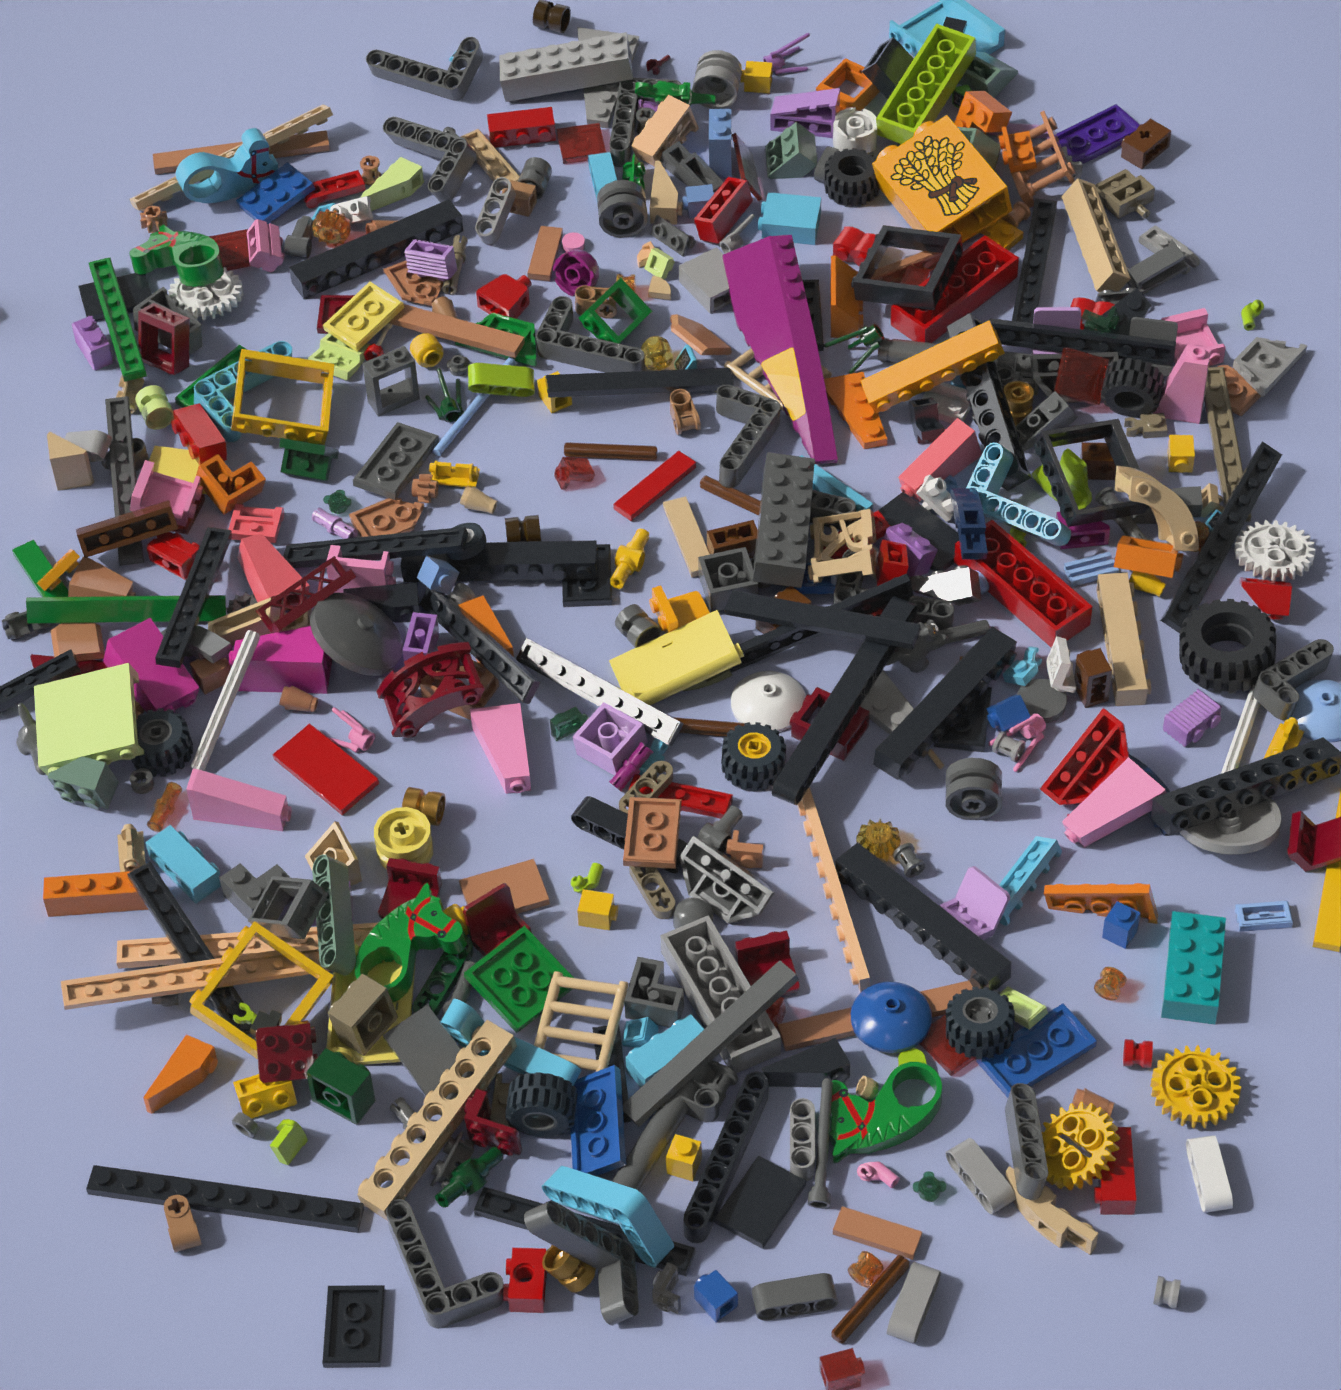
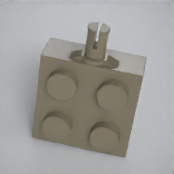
M1124 169L1095 185L1102 204L1118 219L1131 212H1137L1143 219L1150 215V211L1144 205L1154 201L1155 187L1142 175L1135 177L1127 169Z

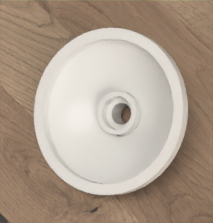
M761 671L743 678L736 685L731 696V709L733 715L740 723L750 722V724H755V722H760L762 726L767 724L771 726V730L776 729L782 732L791 728L789 724L790 719L795 711L798 712L801 709L806 694L802 686L791 676L776 671Z

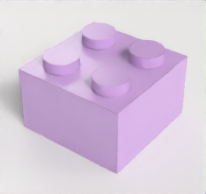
M605 702L600 705L572 737L578 756L614 776L623 766V760H627L640 745V742L644 745L648 742L643 723Z

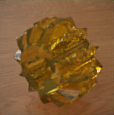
M881 818L876 823L870 819L868 825H861L860 832L856 836V842L877 858H882L886 862L889 856H892L893 852L901 844L898 827H892L891 821L883 823Z

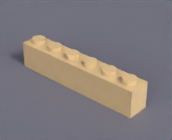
M1077 178L1062 195L1065 209L1080 245L1082 256L1086 261L1088 272L1093 280L1094 288L1099 293L1104 290L1118 292L1131 278L1095 184Z
M1128 573L1098 574L1096 592L1108 663L1112 669L1111 682L1115 706L1146 705L1147 694H1151V681L1146 679L1145 676L1148 673L1147 660L1142 659V655H1144V641L1139 640L1138 636L1141 635V624L1135 618L1138 614L1137 602L1132 601V597H1134V584L1129 582Z

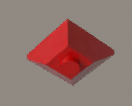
M1240 577L1242 588L1262 612L1268 614L1271 619L1282 620L1283 616H1289L1292 593L1290 582H1273L1272 580Z

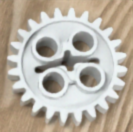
M225 267L222 277L211 284L191 287L182 284L179 278H175V284H170L171 289L168 290L169 296L172 299L176 298L183 310L187 309L196 319L202 316L203 320H206L207 316L215 319V314L224 316L223 311L232 312L231 307H238L237 302H241V296H243L242 282L239 280V276L234 275L233 271L227 272Z
M1265 520L1264 525L1255 522L1254 527L1247 525L1246 531L1241 530L1240 536H1237L1234 548L1236 553L1235 559L1239 560V566L1245 565L1244 571L1253 570V576L1261 574L1262 580L1266 579L1267 576L1271 577L1273 582L1276 580V577H1280L1284 582L1286 576L1294 580L1295 574L1303 576V571L1308 572L1310 566L1313 565L1315 556L1314 542H1310V535L1304 536V530L1296 531V525L1289 528L1287 527V522L1279 525L1277 520L1273 524H1269Z

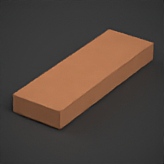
M540 226L527 273L529 279L550 281L563 236V228Z
M842 1206L833 1228V1235L913 1260L922 1238V1231Z

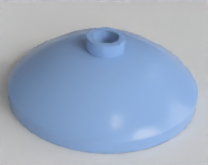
M1326 679L1306 681L1295 688L1299 693V700L1292 718L1298 720L1299 730L1304 731L1303 736L1311 740L1324 737L1329 742L1341 741V683Z

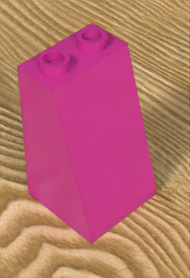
M151 618L108 639L103 662L108 668L129 663L136 670L139 676V683L134 684V697L146 712L151 709L157 711L158 708H163L164 711L170 709L175 712L176 709L182 706L185 708L189 707L196 701L199 686L183 664L181 668L156 665L155 657L164 636Z
M311 626L261 635L238 691L282 692L285 686H294L306 693L327 694L332 658L317 643ZM243 639L235 640L234 651L230 650L229 652L230 666L235 661Z

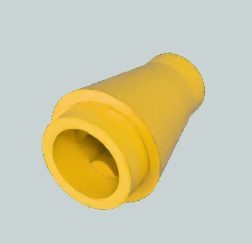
M1133 571L1129 578V582L1134 584V589L1154 594L1158 597L1161 596L1166 586L1165 583L1153 574Z

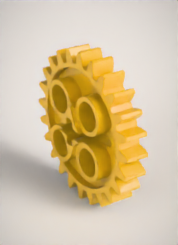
M1199 1045L1192 1052L1188 1046H1185L1184 1053H1181L1177 1048L1174 1049L1173 1056L1166 1053L1164 1061L1158 1060L1157 1068L1153 1069V1078H1151V1096L1156 1097L1155 1106L1163 1105L1162 1114L1170 1112V1121L1180 1118L1181 1126L1190 1121L1194 1129L1197 1122H1201L1202 1126L1206 1128L1208 1121H1211L1215 1126L1218 1124L1219 1118L1226 1121L1228 1113H1234L1235 1105H1238L1241 1093V1086H1239L1240 1077L1235 1076L1236 1067L1228 1068L1229 1059L1220 1061V1052L1212 1056L1210 1055V1048H1207L1203 1053L1200 1051ZM1196 1102H1202L1204 1105L1197 1104Z
M1080 1102L1078 1108L1071 1103L1067 1112L1061 1107L1058 1117L1051 1114V1123L1043 1122L1046 1128L1045 1132L1042 1131L1048 1168L1047 1181L1051 1185L1055 1184L1059 1189L1065 1186L1071 1191L1074 1185L1082 1189L1084 1181L1091 1186L1093 1184L1092 1177L1096 1176L1101 1179L1100 1171L1102 1169L1110 1170L1106 1164L1107 1161L1116 1160L1111 1155V1152L1119 1150V1147L1114 1143L1120 1139L1115 1133L1118 1127L1101 1107L1097 1108L1093 1103L1086 1106L1083 1102ZM1064 1134L1078 1146L1083 1147L1092 1157L1088 1158L1074 1146L1069 1145L1064 1139L1060 1138V1136Z

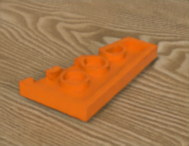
M864 372L825 378L824 382L828 401L837 408L842 420L848 423L850 431L863 449L887 445V437L879 414H876L869 405L861 384V380L865 379Z
M1150 884L1045 885L1044 888L1048 909L1081 914L1085 910H1091L1097 916L1107 917L1118 901L1141 912L1140 917L1148 918V923H1158V912Z

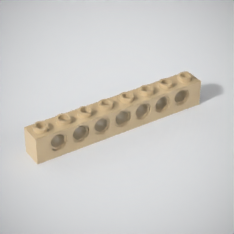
M486 1020L482 1026H478L475 1029L466 1048L463 1047L458 1052L456 1062L450 1069H446L443 1072L439 1085L434 1091L431 1090L426 1095L423 1102L424 1105L418 1113L415 1112L411 1115L407 1128L402 1134H398L394 1138L390 1151L386 1156H382L377 1161L374 1168L375 1171L369 1179H364L360 1184L357 1195L360 1202L366 1208L388 1221L386 1214L388 1205L393 1200H404L464 1119L466 1115L464 1110L468 1098L474 1096L476 1089L485 1091L517 1047L514 1035L489 1020ZM483 1050H489V1051H490V1052H489L487 1055H485V1056H479V1055H478V1054H479L481 1051H483ZM468 1071L474 1072L471 1077H462ZM451 1093L458 1094L457 1097L454 1099H446V1097ZM442 1115L438 1121H430L432 1116ZM420 1136L426 1137L423 1142L414 1143L416 1138ZM401 1159H410L405 1165H397ZM393 1181L391 1186L387 1188L381 1187L383 1182Z

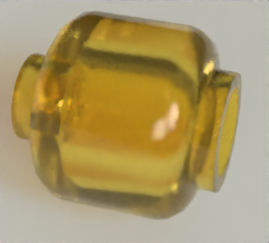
M652 336L642 344L641 350L645 354L644 361L648 369L653 371L664 370L671 365L673 353L667 339Z

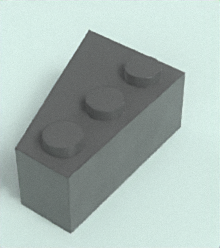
M164 287L133 308L134 330L137 332L138 311L152 303L190 318L189 356L202 347V324L187 309L183 310L179 306V301L176 298L172 299ZM158 328V343L172 349V333Z

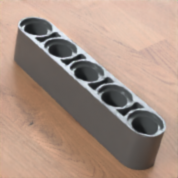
M1017 1083L1011 1087L1005 1106L1017 1191L1023 1198L1036 1200L1040 1198L1048 1177L1035 1091L1027 1084Z

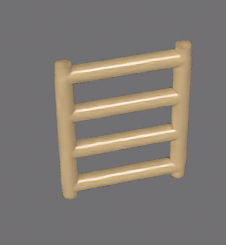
M751 348L734 361H727L724 364V368H730V372L757 393L778 401L781 405V410H783L782 402L777 399L769 383L764 386L756 380L763 375L761 365L749 374L740 368L754 358V352ZM821 365L823 377L830 378L832 373Z
M555 971L549 986L534 1046L544 1050L547 1037L602 1045L599 1060L552 1054L575 1064L581 1069L597 1072L608 1068L629 983L620 981L618 985L564 977L562 973ZM560 987L615 995L612 1009L558 1002L557 998ZM554 1012L609 1020L605 1035L551 1027L550 1024Z

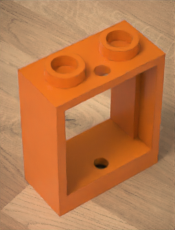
M846 58L816 87V91L836 89L845 80H848L864 88L855 98L840 92V111L847 108H856V111H862L880 92L862 72L865 67Z
M1122 535L1117 545L1114 567L1173 578L1175 571H1180L1184 553H1179L1168 543Z

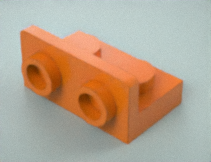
M1006 126L1002 127L1003 135L999 136L1000 148L1005 149L1002 152L1004 165H1009L1010 173L1037 168L1030 132L1024 131L1008 135Z

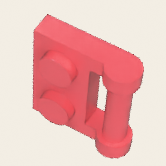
M236 503L228 529L232 530L231 540H241L242 538L262 533L270 543H276L280 525L284 519V508L244 507V504Z

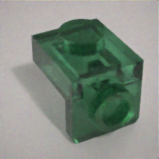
M1112 306L1107 318L1085 309L1081 319L1086 329L1109 333L1111 328L1115 329L1120 316L1117 315V308Z
M576 706L563 713H558L554 718L550 719L551 735L555 741H558L578 731L589 718L585 713L581 714Z

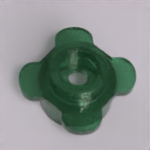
M337 490L323 498L324 503L328 504L329 510L335 514L345 512L352 504L351 499L345 496L344 490Z
M930 1171L925 1172L920 1181L913 1183V1191L918 1193L920 1198L927 1202H934L940 1196V1192L946 1190V1183L939 1181L934 1177V1173Z

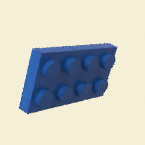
M1062 1003L1049 1011L1031 1029L1023 1027L1015 1032L1011 1046L1008 1049H1004V1053L1001 1055L994 1054V1058L990 1059L982 1057V1059H976V1062L1008 1098L1011 1087L1014 1084L1023 1083L1032 1087L1095 1048L1097 1040Z
M613 1065L581 1077L574 1084L578 1095L574 1126L571 1128L573 1169L593 1176H598L626 1165L620 1069Z

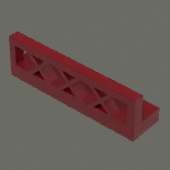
M333 556L261 606L256 612L269 631L277 633L316 606L318 601H323L357 576L352 569L345 571L336 557ZM330 564L339 574V577L335 580L324 578L325 568ZM306 581H319L318 591L315 594L305 592ZM301 585V590H295ZM287 594L300 595L298 606L286 605ZM282 599L281 604L276 603L277 601ZM270 606L280 608L279 619L274 623L265 613V610ZM285 609L290 610L288 613L284 615Z

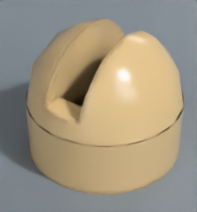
M867 1076L861 1077L856 1087V1095L868 1100L875 1098L879 1092L878 1083Z

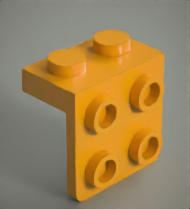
M661 585L652 588V599H649L650 608L653 613H656L659 627L665 634L710 613L698 591L667 599Z

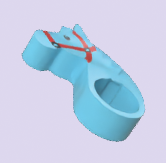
M257 128L246 130L241 137L243 144L237 149L232 158L199 152L189 155L182 160L176 170V179L186 197L200 203L227 201L245 194L279 168L273 154H269V144L262 132ZM214 170L213 175L198 184H188L190 179L198 172Z

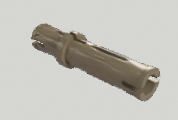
M456 235L453 239L457 271L449 280L444 281L442 290L446 294H448L449 287H451L450 295H454L457 292L460 271L466 259L465 250L468 239L465 236H462L461 243L459 242L460 235Z

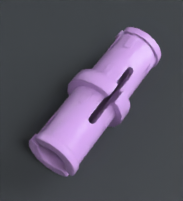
M320 507L312 514V521L325 527L327 532L332 535L336 534L343 539L356 538L358 535L357 529L344 523L339 516H333Z

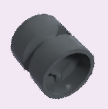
M529 158L524 164L518 182L535 185L537 199H540L551 177L552 167L542 158Z
M637 604L627 606L616 617L615 627L627 637L628 641L635 648L658 638L661 634V628Z

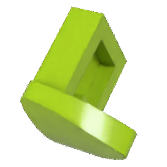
M284 1119L276 1127L279 1133L269 1146L280 1163L289 1165L300 1149L308 1142L304 1130L296 1121Z

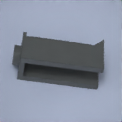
M1171 239L1169 247L1163 248L1134 265L1131 269L1127 267L1131 278L1127 284L1130 288L1144 289V295L1187 270L1188 267L1183 261L1186 257Z

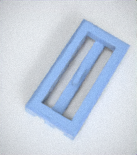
M1107 552L1064 563V571L1072 587L1097 581L1098 574L1119 573V569L1114 567L1115 561L1111 559V553Z
M1288 901L1235 905L1239 932L1292 928L1293 920ZM1283 910H1284V912L1270 913V911H1283ZM1257 912H1259V914L1243 915L1244 913H1257Z

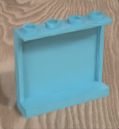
M939 0V2L901 25H898L893 20L889 24V38L894 37L913 56L917 55L936 24L943 26L946 17L967 21L964 34L976 37V52H985L990 55L1004 46L1005 29L965 0Z

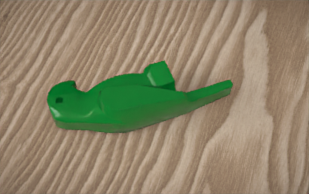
M658 81L654 85L646 82L635 83V94L638 97L651 99L658 105L668 95L690 106L693 104H715L716 95L693 92L690 89L691 85L689 82H684L682 85L666 81Z

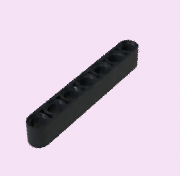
M751 1072L744 1078L684 1213V1236L691 1243H701L708 1237L715 1222L714 1218L722 1206L768 1101V1078L761 1072ZM743 1110H750L751 1112L745 1113V1112H742V1111H743ZM739 1132L741 1134L733 1135L732 1133ZM723 1155H730L731 1157H729V1158H724V1157H722V1156H723ZM718 1177L721 1178V1180L714 1181L712 1180V1178ZM705 1200L711 1201V1203L704 1204L701 1202ZM695 1223L701 1224L699 1227H692L691 1225Z

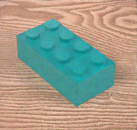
M1172 911L1161 1018L1215 1025L1219 1007L1226 926L1225 917Z

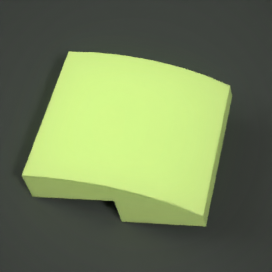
M328 333L320 340V348L308 357V360L335 364L334 376L348 380L364 362V353L371 344L366 343L357 352Z

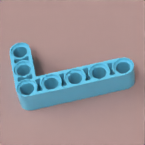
M278 341L258 352L292 357V346L288 342ZM238 362L198 381L194 386V405L201 404L227 442L238 441L241 437L239 431L231 430L233 406L228 401L235 397ZM245 371L243 393L275 376Z
M998 443L987 445L966 487L976 488L981 500L984 516L1056 546H1063L1068 543L1071 531L1066 525L1053 517L997 495L1012 465L1013 455ZM1019 512L1018 517L1014 520L1015 515ZM1059 528L1057 534L1053 536L1055 530Z
M453 999L440 1023L459 1045L466 1048L472 1040L475 1029L478 1026H482L485 1022L470 1005L461 1000ZM514 1037L517 1047L504 1063V1067L523 1075L535 1072L553 1074L563 1077L564 1080L570 1081L572 1086H574L582 1071L578 1066ZM483 1050L478 1055L485 1056L490 1051Z
M560 1166L542 1185L543 1192L552 1201L619 1224L637 1255L650 1267L655 1268L674 1247L673 1241L649 1201L636 1189L565 1166Z

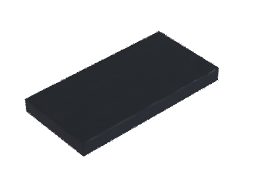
M900 493L879 509V512L890 526L900 523L909 525L915 533L927 539L932 546L938 549L930 567L933 572L945 571L955 563V543L959 541L958 532L906 493Z

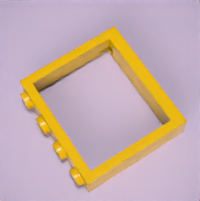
M241 349L231 430L239 431L240 433L263 435L265 437L284 438L325 445L329 430L335 364ZM245 371L323 384L320 425L315 426L241 414Z
M254 921L250 928L245 926L237 937L239 940L238 944L234 949L229 947L221 958L223 964L218 970L216 968L212 969L205 980L208 984L202 991L198 989L189 1002L192 1004L190 1008L192 1015L258 1059L257 1046L254 1039L204 1006L253 938L256 936L318 979L285 1025L297 1024V1021H304L332 984L334 975Z

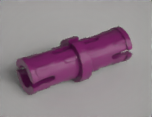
M640 742V745L627 760H623V766L609 782L622 792L632 777L641 772L639 769L649 756L653 754V751Z

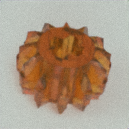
M326 209L325 212L319 211L312 224L313 236L318 237L319 242H326L327 246L333 244L336 247L339 243L344 244L351 232L350 219L345 218V213H337V210L331 212L329 209Z

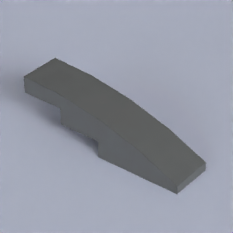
M197 625L185 656L189 658L193 655L200 661L206 658L214 664L226 656L230 650L233 651L230 642L216 633ZM166 629L161 632L163 636L166 632Z

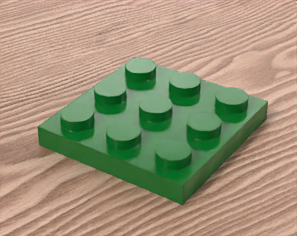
M523 926L464 972V978L516 1033L542 1014L551 979L555 971L562 973L564 977H574L526 926ZM560 987L557 1001L573 989Z

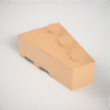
M668 95L659 104L653 117L646 122L642 132L634 138L631 146L636 157L655 166V161H660L662 153L678 141L683 144L686 141L685 136L690 131L696 132L699 128L690 105Z

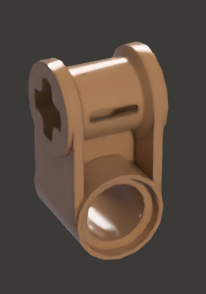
M587 285L578 287L575 291V311L577 314L582 315L609 288ZM609 296V300L606 299L595 312L602 318H613L617 313V302Z
M684 389L674 390L670 395V415L676 434L680 435L683 431L696 429V431L701 430L700 418L690 393Z
M181 1195L169 1197L164 1203V1212L174 1253L202 1245L187 1199Z

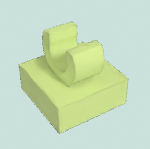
M653 248L644 269L657 277L666 279L668 272L673 269L675 261H673L674 258L660 249Z

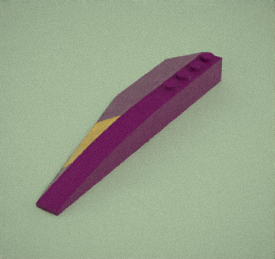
M792 235L768 236L723 254L722 259L736 325L739 331L743 332L745 342L753 350L757 363H760L764 376L777 399L782 402L784 412L791 418L793 428L801 436L802 444L810 458L815 459V464L837 463L838 457L825 382Z

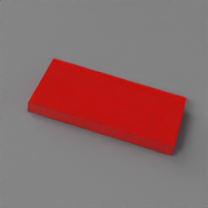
M310 723L272 754L276 762L341 815H344L379 785V780L376 776Z

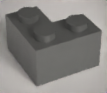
M239 863L222 875L220 882L223 896L249 919L271 877H291L276 864L256 879ZM290 896L286 905L293 901L295 897Z
M637 957L624 1000L625 1018L635 1020L649 1017L655 1024L671 1027L674 1022L681 1019L684 1009V991L682 988L663 985L665 980L663 961Z

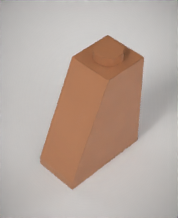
M82 557L69 583L68 597L136 596V592H133V582L88 557Z

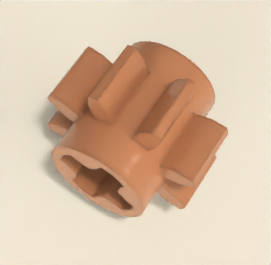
M149 206L144 210V213H140L141 228H147L148 233L159 231L160 225L168 226L166 211L161 212L159 206Z
M419 474V479H413L412 496L418 497V502L431 503V498H437L439 483L438 480H432V474Z

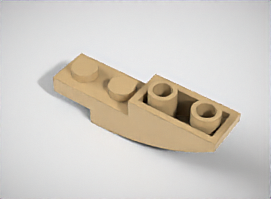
M1009 1166L1006 1170L1005 1179L1014 1190L1016 1195L1014 1204L1024 1218L1041 1235L1059 1248L1067 1240L1090 1255L1096 1248L1098 1232L1088 1223H1081L1073 1218L1065 1209L1055 1207L1057 1195L1045 1185L1040 1198L1036 1200L1023 1198L1017 1191L1014 1169Z

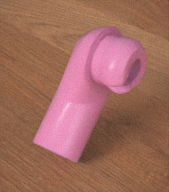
M881 1162L864 1163L857 1169V1174L862 1180H881L890 1188L896 1186L900 1179Z

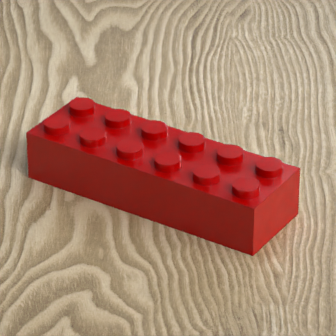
M984 235L963 251L935 310L892 305L891 326L912 341L933 343L948 331V325L972 313L1018 277L1019 257ZM930 277L918 286L926 287Z
M990 520L985 523L987 559L962 560L960 542L955 543L954 562L958 566L966 565L973 570L981 572L989 585L987 592L1051 648L1056 636L1065 638L1068 641L1090 626L1093 606L995 521Z

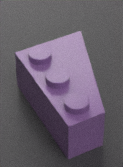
M840 88L775 96L770 113V131L783 132L786 128L797 122L815 136L833 138V123L835 116L840 112Z

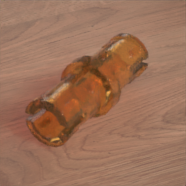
M169 782L161 798L157 799L154 805L155 810L147 822V826L151 830L161 832L168 816L173 814L175 810L174 804L182 792V787L179 784Z

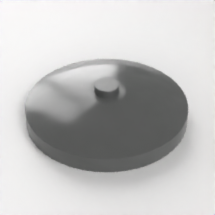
M333 593L323 601H318L312 610L310 626L317 643L329 657L341 666L359 674L378 676L390 672L401 659L403 642L397 627L380 608L366 599L348 593Z

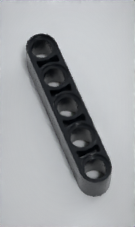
M586 796L571 815V821L581 830L624 850L628 814L594 797ZM678 839L676 869H662L671 873L679 872L682 868L679 856L687 846L685 841Z

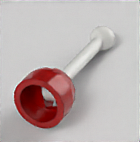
M388 323L384 326L377 344H371L367 347L364 353L366 361L384 355V349L381 347V344L388 330L393 327L392 324Z

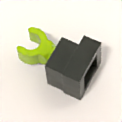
M240 1003L239 1008L246 1011V1015L244 1017L233 1015V1020L238 1024H252L250 1035L256 1037L255 1033L258 1028L280 1026L282 1022L281 1013L271 1010L268 1015L259 1010L258 1014H255L245 1003Z

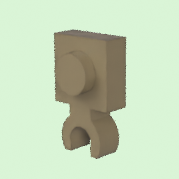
M1164 413L1141 414L1140 420L1133 417H1128L1124 420V427H1128L1126 428L1127 437H1134L1139 433L1143 434V438L1167 437L1168 429Z

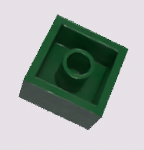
M325 1048L306 1072L312 1101L355 1125L360 1122L376 1101L371 1072L362 1064L356 1065L340 1052L334 1053Z

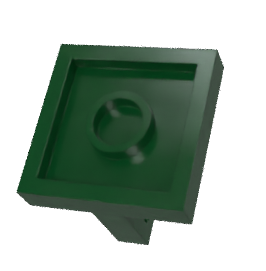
M280 438L279 447L284 449L280 472L328 481L332 458L338 459L339 450L324 445Z

